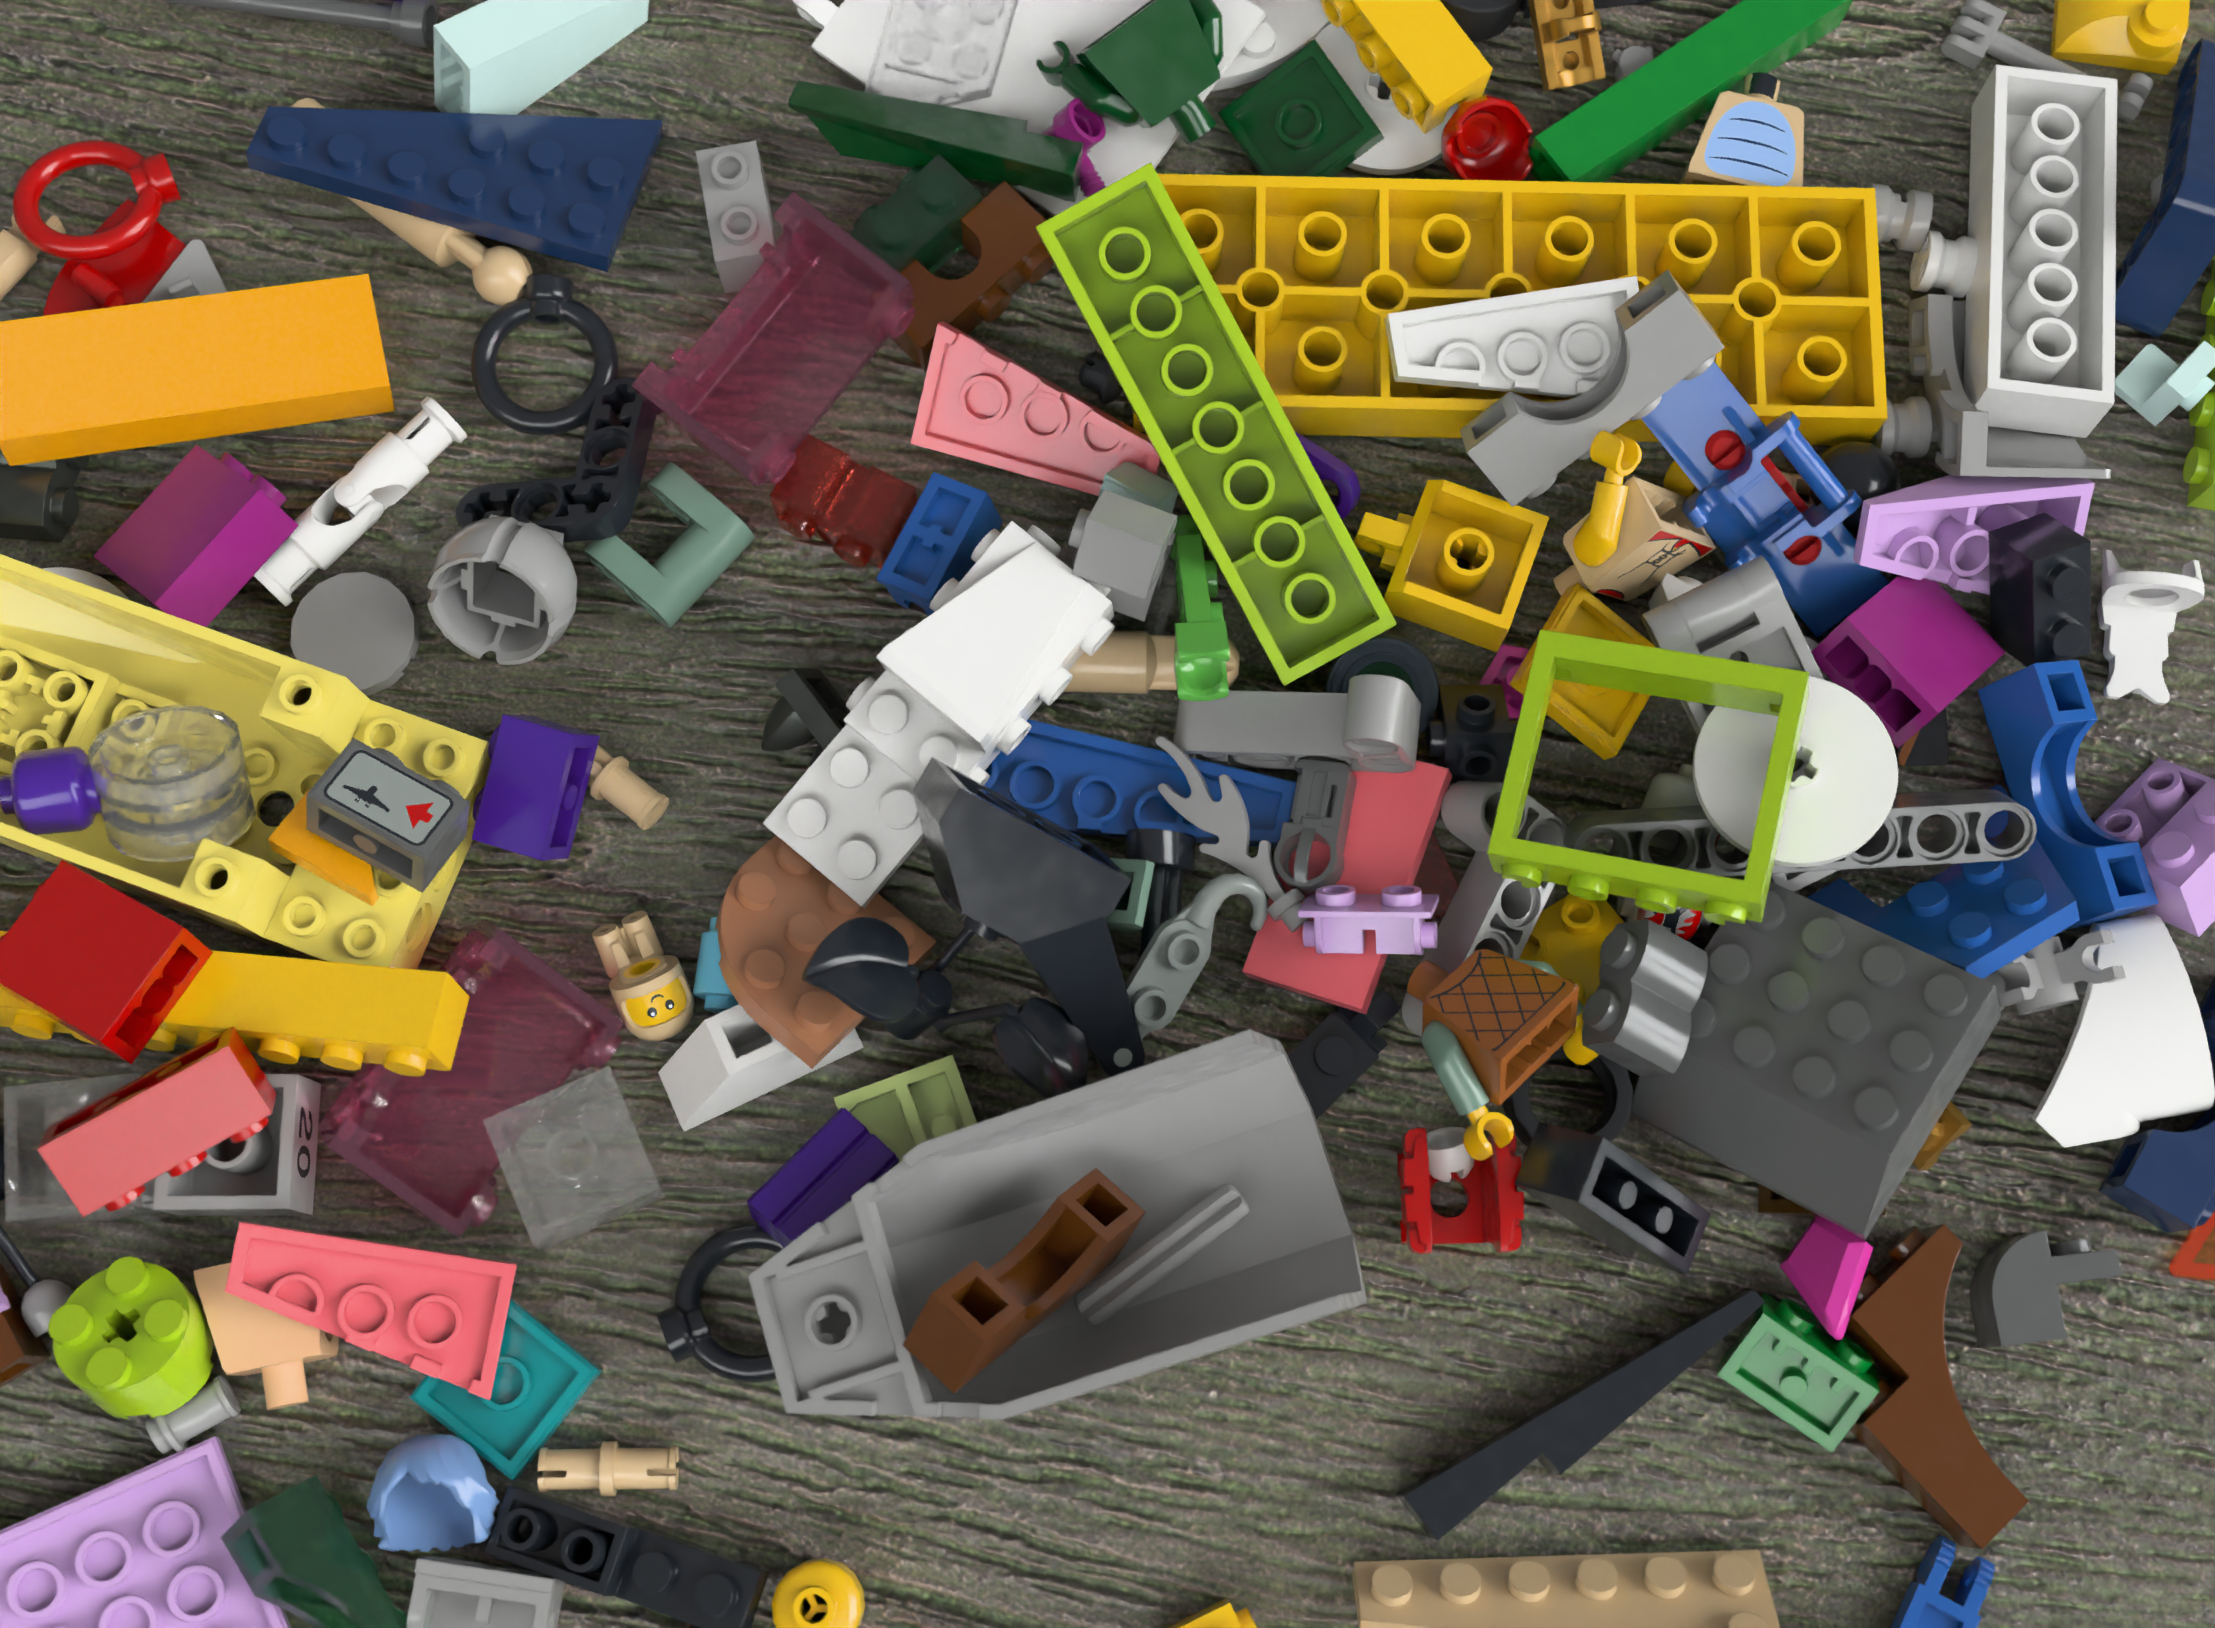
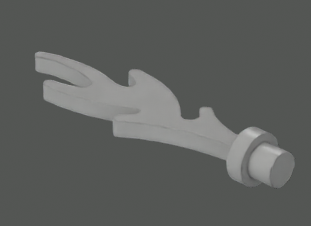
M1157 737L1156 744L1172 756L1185 774L1191 788V795L1188 798H1184L1168 784L1163 783L1158 786V791L1185 819L1198 828L1217 835L1219 838L1217 844H1201L1199 847L1200 851L1232 865L1246 876L1253 878L1274 901L1267 909L1273 920L1278 921L1282 919L1291 933L1300 929L1304 921L1312 919L1298 917V910L1306 897L1298 888L1286 892L1274 868L1270 841H1260L1257 856H1250L1248 813L1244 800L1231 777L1225 774L1219 776L1222 798L1216 802L1211 796L1204 777L1192 760L1166 737Z

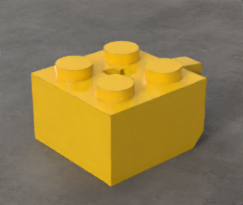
M1428 480L1414 516L1399 513L1395 521L1365 512L1356 533L1354 544L1357 548L1382 558L1379 566L1393 573L1384 596V600L1392 615L1497 653L1510 629L1549 517L1518 505L1512 507L1509 502L1448 480ZM1457 559L1468 561L1470 563L1468 570L1458 567Z

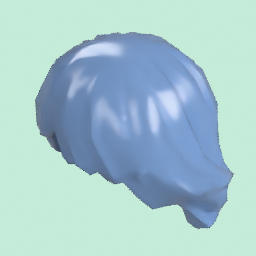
M417 1435L403 1440L388 1451L377 1471L367 1501V1510L370 1518H373L375 1522L374 1537L380 1538L379 1549L399 1552L400 1550L410 1552L419 1549L421 1552H429L433 1548H437L444 1552L450 1550L453 1546L461 1548L464 1545L485 1541L490 1535L495 1521L494 1512L500 1501L495 1496L496 1491L487 1481L485 1469L478 1455L469 1444L453 1435Z

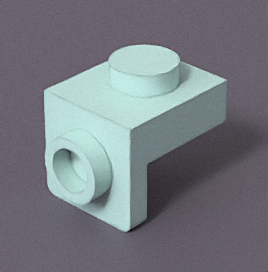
M2204 340L2178 365L2154 344H2148L2115 378V394L2154 426L2160 423L2178 405L2188 412L2215 384L2206 376L2215 367V348Z

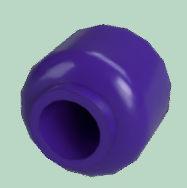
M76 746L23 751L15 757L11 774L0 776V803L2 810L6 815L15 814L21 828L35 835L85 830L94 822L96 813H103L106 810L107 788L102 764L99 760L90 761L85 751Z

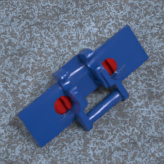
M1713 362L1701 375L1691 380L1682 379L1662 394V399L1657 407L1641 418L1698 489L1697 492L1684 501L1682 510L1684 515L1695 528H1700L1701 526L1705 528L1725 553V565L1729 570L1762 555L1774 571L1786 600L1816 637L1833 627L1889 584L1879 570L1861 566L1853 560L1856 540L1842 524V521L1856 511L1861 505L1862 499L1855 490H1845L1798 430L1801 421L1792 411L1784 413L1765 426L1718 365ZM1778 447L1822 503L1817 507L1814 504L1809 508L1767 456L1768 453Z

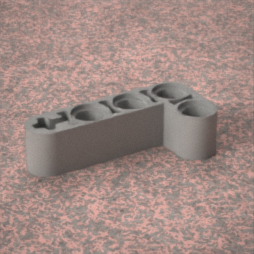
M1374 674L1354 676L1349 679L1348 693L1228 690V696L1210 701L1178 700L1173 743L1191 758L1235 768L1295 770L1294 765L1298 760L1310 759L1342 762L1351 771L1404 773L1415 769L1421 703L1409 685L1395 677Z
M1458 781L1449 787L1444 794L1441 804V816L1445 827L1454 836L1476 851L1437 929V947L1428 948L1422 962L1429 960L1450 973L1458 968L1476 950L1488 949L1512 959H1519L1555 883L1541 881V885L1538 888L1522 887L1521 881L1501 878L1502 873H1497L1493 870L1487 851L1504 782ZM1527 795L1517 839L1565 847L1563 841L1567 826L1560 818ZM1407 991L1402 1004V1018L1406 1027L1413 1034L1422 1037L1423 1002L1409 995Z

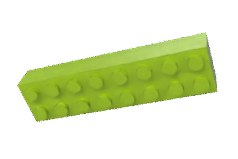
M1152 163L1146 164L1036 226L1039 237L1281 683L1285 686L1397 625Z

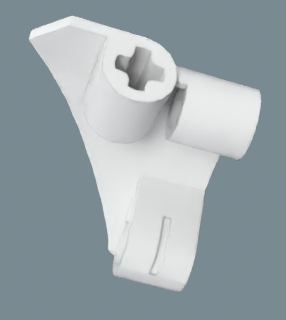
M2145 914L2094 923L2090 928L2089 933L2111 929L2115 941L2100 945L2095 949L2093 953L2095 965L2101 970L2111 966H2123L2126 978L2110 983L2094 984L2088 982L2078 1020L2064 1057L2049 1088L2032 1116V1119L2064 1148L2129 1136L2139 1131L2140 1122L2206 1111L2213 1106L2215 1100L2213 1070L2199 1006L2179 952L2162 919L2156 914Z

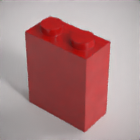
M62 860L50 877L43 881L36 889L33 899L9 931L0 938V987L22 1002L132 1065L213 952L183 926Z

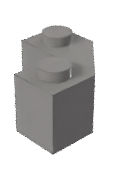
M1104 489L1092 511L1081 508L1073 525L1068 544L1076 548L1070 565L1072 574L1110 587L1111 592L1106 598L1112 602L1113 611L1144 622L1160 591L1176 538V533H1173L1177 523V515Z

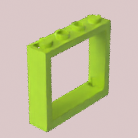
M1540 629L1487 851L1494 872L1502 873L1501 878L1521 881L1522 887L1538 888L1541 885V881L1568 886L1567 891L1588 900L1603 901L1607 900L1608 894L1634 898L1635 905L1657 913H1674L1677 906L1703 911V917L1716 924L1724 925L1725 920L1745 924V920L1762 923L1809 697V672ZM1554 679L1778 716L1744 880L1517 839Z

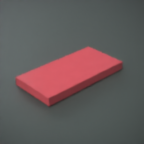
M1416 760L1415 769L1410 772L1352 771L1356 778V788L1343 854L1344 870L1340 880L1335 885L1352 886L1355 888L1356 894H1381L1383 888L1394 885L1413 886L1438 818L1444 794L1447 792L1451 782V772L1448 768ZM1320 841L1312 842L1308 862V880L1319 876L1327 868L1330 861V847L1328 844ZM1297 848L1291 854V857L1289 859V871L1292 875V878H1294V864ZM1278 874V878L1286 892L1292 890ZM1270 897L1268 900V908L1274 903V901ZM1268 913L1262 929L1256 932L1242 972L1248 978L1366 1015L1388 954H1376L1375 930H1364L1365 951L1363 954H1317L1315 947H1304L1303 926L1291 933L1282 919L1274 921Z

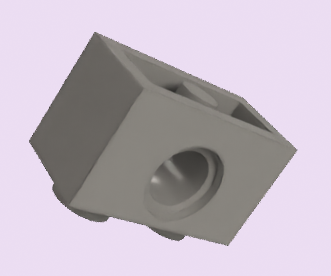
M756 141L696 151L713 255L724 292L731 293L784 283L766 178Z

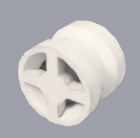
M1929 230L1923 247L1919 252L1913 254L1910 268L1911 289L1928 292L1933 287L1944 289L1947 295L1963 298L1968 293L1975 274L1978 252L1976 239L1969 236H1960L1955 241L1944 239L1941 232Z

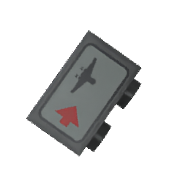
M353 738L307 793L306 829L423 893L466 837L470 802L462 798L460 793L448 783L441 780L431 781L406 767L393 753L382 748L373 749Z

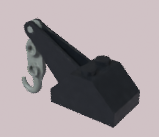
M933 757L912 791L935 878L950 896L946 903L963 915L960 922L976 934L988 940L996 941L1001 933L1017 942L1060 1007L1065 1011L1075 1027L1083 1033L1086 1044L1094 1055L1095 1060L1110 1077L1142 1067L1145 1060V1050L1142 1044L1143 1037L1149 1032L1164 1028L1174 1018L1209 958L1215 914L1223 901L1229 896L1236 894L1244 895L1248 898L1253 907L1250 927L1254 931L1262 929L1268 916V900L1265 892L1253 878L1239 873L1222 874L1208 881L1189 905L1159 926L1126 983H1124L1105 917L1113 913L1131 879L1098 846Z

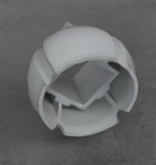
M491 514L489 518L470 523L451 536L445 542L433 562L431 579L427 587L431 590V596L427 602L428 609L435 624L444 636L459 649L478 659L484 653L493 651L500 665L522 664L534 660L557 642L574 617L577 601V576L569 554L563 547L564 533L541 528L531 522H519L513 517H500ZM496 563H498L500 568L505 569L511 572L512 574L496 570Z

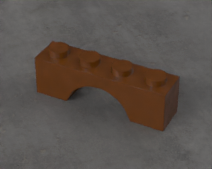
M1095 1168L1058 1196L1032 1230L1001 1260L988 1269H985L974 1260L932 1292L903 1346L954 1394L1113 1264L1146 1212L1100 1170Z

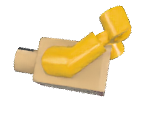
M1600 431L1591 444L1590 457L1592 461L1607 468L1603 482L1596 481L1590 513L1564 534L1563 544L1573 563L1555 575L1553 579L1556 589L1561 596L1566 588L1579 583L1592 595L1597 592L1628 601L1635 599L1658 585L1667 573L1674 575L1716 549L1709 534L1703 526L1695 528L1682 511L1684 501L1697 492L1698 489L1675 460L1665 474L1664 488L1634 476L1623 483L1624 476L1632 473L1639 465L1642 457L1641 449L1634 440L1620 433L1613 435L1607 431Z

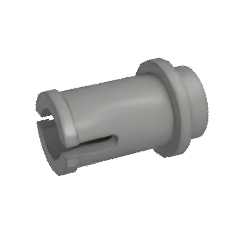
M222 1375L214 1378V1381L203 1386L191 1400L167 1415L156 1416L155 1418L146 1417L145 1426L151 1440L160 1452L166 1453L172 1449L180 1452L188 1448L187 1440L231 1416L234 1417L240 1414L241 1407L229 1382Z

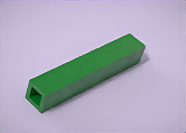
M1853 0L1741 1L1536 135L1529 152V156L1533 161L1530 172L1537 181L1604 182L1710 112L1720 92L1731 91L1739 93L1742 91L1744 79L1747 75L1756 72H1771L1839 27Z

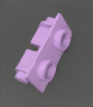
M1349 885L1319 887L1316 889V894H1308L1298 910V917L1314 918V921H1304L1303 945L1304 947H1315L1317 954H1363L1365 951L1364 930H1375L1376 954L1423 955L1424 948L1437 947V923L1425 922V918H1432L1439 902V894H1421V888L1412 885L1385 887L1381 890V894H1356L1355 888Z

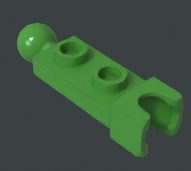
M1181 514L1177 516V523L1173 533H1176V538L1170 556L1175 561V587L1180 623H1175L1174 674L1177 698L1186 701L1221 699L1229 694L1226 661L1230 660L1226 622L1223 618L1222 602H1210V598H1215L1218 594L1215 559L1204 560L1207 545L1191 516Z

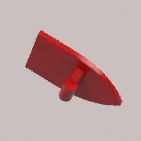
M128 198L93 234L103 232L119 224L131 213L135 203ZM156 221L150 231L140 241L120 253L94 260L68 259L50 289L43 316L143 303L186 245Z

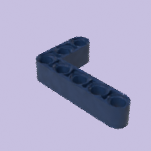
M2203 38L2199 39L2191 50L2177 81L2159 202L2116 270L2115 322L2156 338L2165 331L2215 255V43Z

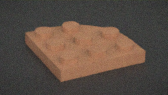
M775 835L739 868L726 890L717 915L715 929H718V942L721 953L719 966L729 990L746 1013L764 1030L813 1069L866 1018L852 1010L828 991L802 980L806 965L819 944L838 926L857 917L877 918L897 929L903 935L908 945V964L916 967L930 956L937 941L878 893L865 908L861 907Z

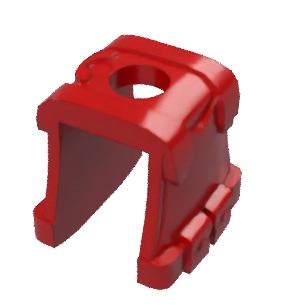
M1415 1128L1407 1131L1402 1139L1403 1153H1397V1177L1400 1178V1189L1402 1190V1195H1400L1402 1220H1399L1401 1244L1407 1245L1412 1253L1419 1255L1431 1254L1432 1244L1490 1243L1497 1250V1253H1508L1517 1250L1522 1242L1519 1222L1524 1220V1192H1518V1186L1514 1184L1522 1166L1521 1156H1516L1515 1152L1517 1150L1515 1132L1511 1142L1503 1148L1497 1146L1493 1136L1489 1133L1487 1140L1491 1143L1493 1154L1483 1161L1474 1159L1473 1168L1463 1179L1456 1172H1451V1180L1459 1183L1466 1193V1206L1460 1215L1449 1218L1439 1215L1431 1206V1188L1440 1180L1435 1179L1429 1174L1426 1128Z

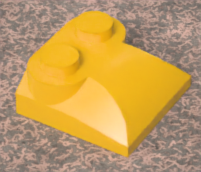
M2055 0L2050 56L2059 60L2168 75L2177 63L2188 29L2190 0Z

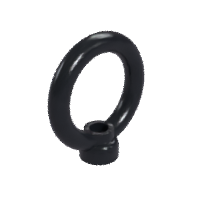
M551 274L527 276V281L524 285V297L505 304L485 322L477 335L472 350V381L482 404L504 425L526 434L539 436L557 435L572 431L586 424L589 421L592 405L598 391L605 384L617 379L618 353L610 330L592 309L573 299L574 284L571 280L562 276ZM528 321L546 325H558L567 322L576 327L589 342L594 358L592 378L585 391L569 405L551 411L530 410L512 401L501 388L496 374L497 353L507 335L521 324Z
M756 1222L735 1225L716 1233L702 1243L686 1262L677 1283L674 1307L657 1313L663 1335L675 1363L693 1356L703 1367L712 1373L732 1381L758 1383L776 1379L769 1353L749 1356L724 1348L712 1337L701 1309V1297L705 1282L713 1269L725 1258L748 1249H765L776 1253L784 1249L779 1242H776Z

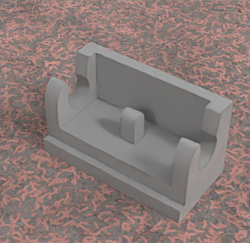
M438 1555L417 1558L414 1571L416 1575L408 1610L407 1628H557L565 1587L564 1581L524 1568Z

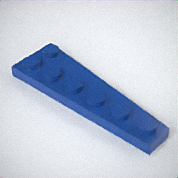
M1028 719L1027 722L1032 726L1021 743L1009 755L1001 751L985 770L990 775L985 786L1074 834L1126 837V832L1130 829H1161L1183 833L1194 838L1197 843L1217 844L1219 842L1217 835L1198 828L1179 814L1158 791V786L1163 783L1168 784L1184 798H1188L1191 795V788L1185 774L1172 756L1165 751ZM1189 757L1201 772L1211 796L1216 802L1222 798L1219 776L1225 774L1231 777L1247 809L1250 824L1249 846L1259 847L1260 841L1267 840L1271 842V848H1276L1280 840L1283 822H1289L1296 782Z

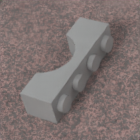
M1668 269L1614 310L1619 330L1617 352L1611 367L1593 388L1578 397L1561 402L1533 401L1509 391L1460 429L1466 453L1512 507L1526 497L1531 499L1543 494L1553 485L1557 474L1576 459L1584 460L1589 458L1591 444L1600 431L1612 433L1629 419L1638 420L1648 415L1660 403L1662 394L1682 379L1691 380L1701 375L1712 365L1715 355L1725 348L1711 324Z

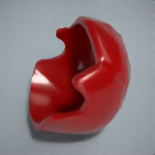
M1483 95L1466 101L1458 106L1443 129L1441 152L1444 165L1456 180L1522 181L1530 173L1533 166V161L1528 151L1529 137L1533 130L1524 115L1520 114L1519 109L1511 101L1490 95Z

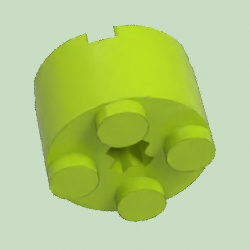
M128 1256L120 1258L113 1262L109 1268L90 1277L72 1293L63 1306L59 1307L52 1314L48 1323V1332L53 1339L54 1356L63 1374L102 1410L114 1417L129 1419L127 1416L147 1414L150 1418H155L156 1416L167 1415L177 1410L200 1391L208 1380L214 1365L210 1360L214 1340L202 1304L172 1272L159 1265L143 1262L137 1257Z

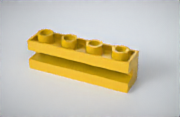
M1321 0L1323 11L1329 21L1338 28L1342 26L1356 44L1358 57L1364 67L1371 73L1377 72L1391 90L1392 100L1400 114L1408 120L1413 119L1424 134L1443 123L1448 109L1454 104L1461 105L1466 101L1483 95L1493 68L1440 0Z

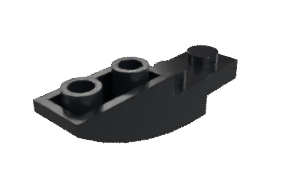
M510 1485L507 1487L484 1552L599 1595L615 1596L701 1628H751L769 1575V1571L717 1553V1550L587 1507Z

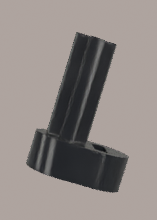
M1130 829L1126 832L1125 859L1148 860L1155 863L1142 927L1140 957L1159 926L1174 917L1182 909L1184 874L1194 872L1196 845L1194 838L1183 833L1161 829Z

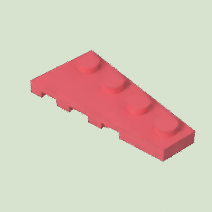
M944 321L937 324L910 444L1097 496L1100 494L1105 474L1124 462L1134 463L1158 476L1161 460L1148 436Z
M241 1221L239 1222L225 1292L307 1326H314L343 1338L348 1343L370 1352L371 1350L406 1364L409 1368L433 1378L437 1377L466 1389L467 1392L490 1401L517 1264Z

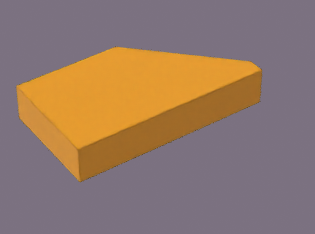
M306 793L267 839L271 849L373 907L378 900V893L372 865L306 829Z

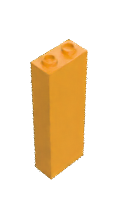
M369 274L0 321V449L9 466L395 411Z

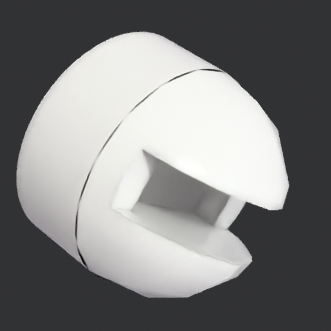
M1447 1127L1427 1133L1429 1174L1435 1179L1450 1182L1451 1172H1456L1463 1179L1473 1168L1474 1158L1467 1153L1463 1144L1465 1128Z

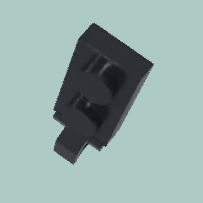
M1383 989L1371 1000L1366 1015L1343 1007L1336 1013L1333 1011L1288 1055L1313 1109L1316 1120L1378 1060V1054L1388 1045L1378 1032L1398 1013L1401 1007Z

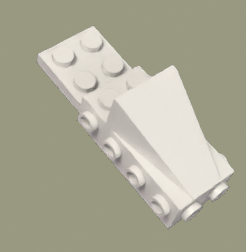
M1011 521L1001 533L997 529H992L980 541L971 555V559L976 562L960 582L955 578L947 581L932 599L929 608L934 613L914 627L907 629L900 637L885 646L876 658L885 671L877 681L870 676L855 689L846 703V707L851 710L844 718L846 725L762 823L863 908L870 903L924 838L912 791L931 758L933 757L985 785L990 777L985 772L987 767L1001 751L1009 755L1021 743L1032 726L1027 722L1029 717L1042 702L1049 706L1062 694L1073 678V675L1068 672L1084 652L1092 656L1114 630L1115 626L1110 623L1114 617L1113 605L1106 598L1111 592L1110 587L1072 574V569L1056 557L1062 550L1060 546L1034 525L1025 532L1016 523Z

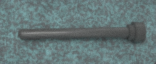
M163 0L168 3L391 31L394 38H400L407 46L432 48L434 46L433 26L439 23L438 7L434 0L395 1L392 7L344 0Z

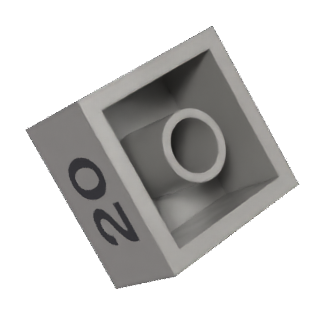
M265 1074L276 1091L273 1112L267 1116L269 1123L258 1133L244 1141L232 1143L230 1138H227L205 1150L208 1154L207 1157L196 1167L182 1175L170 1177L168 1172H165L156 1177L153 1210L179 1216L313 1215L321 1084L299 1074Z

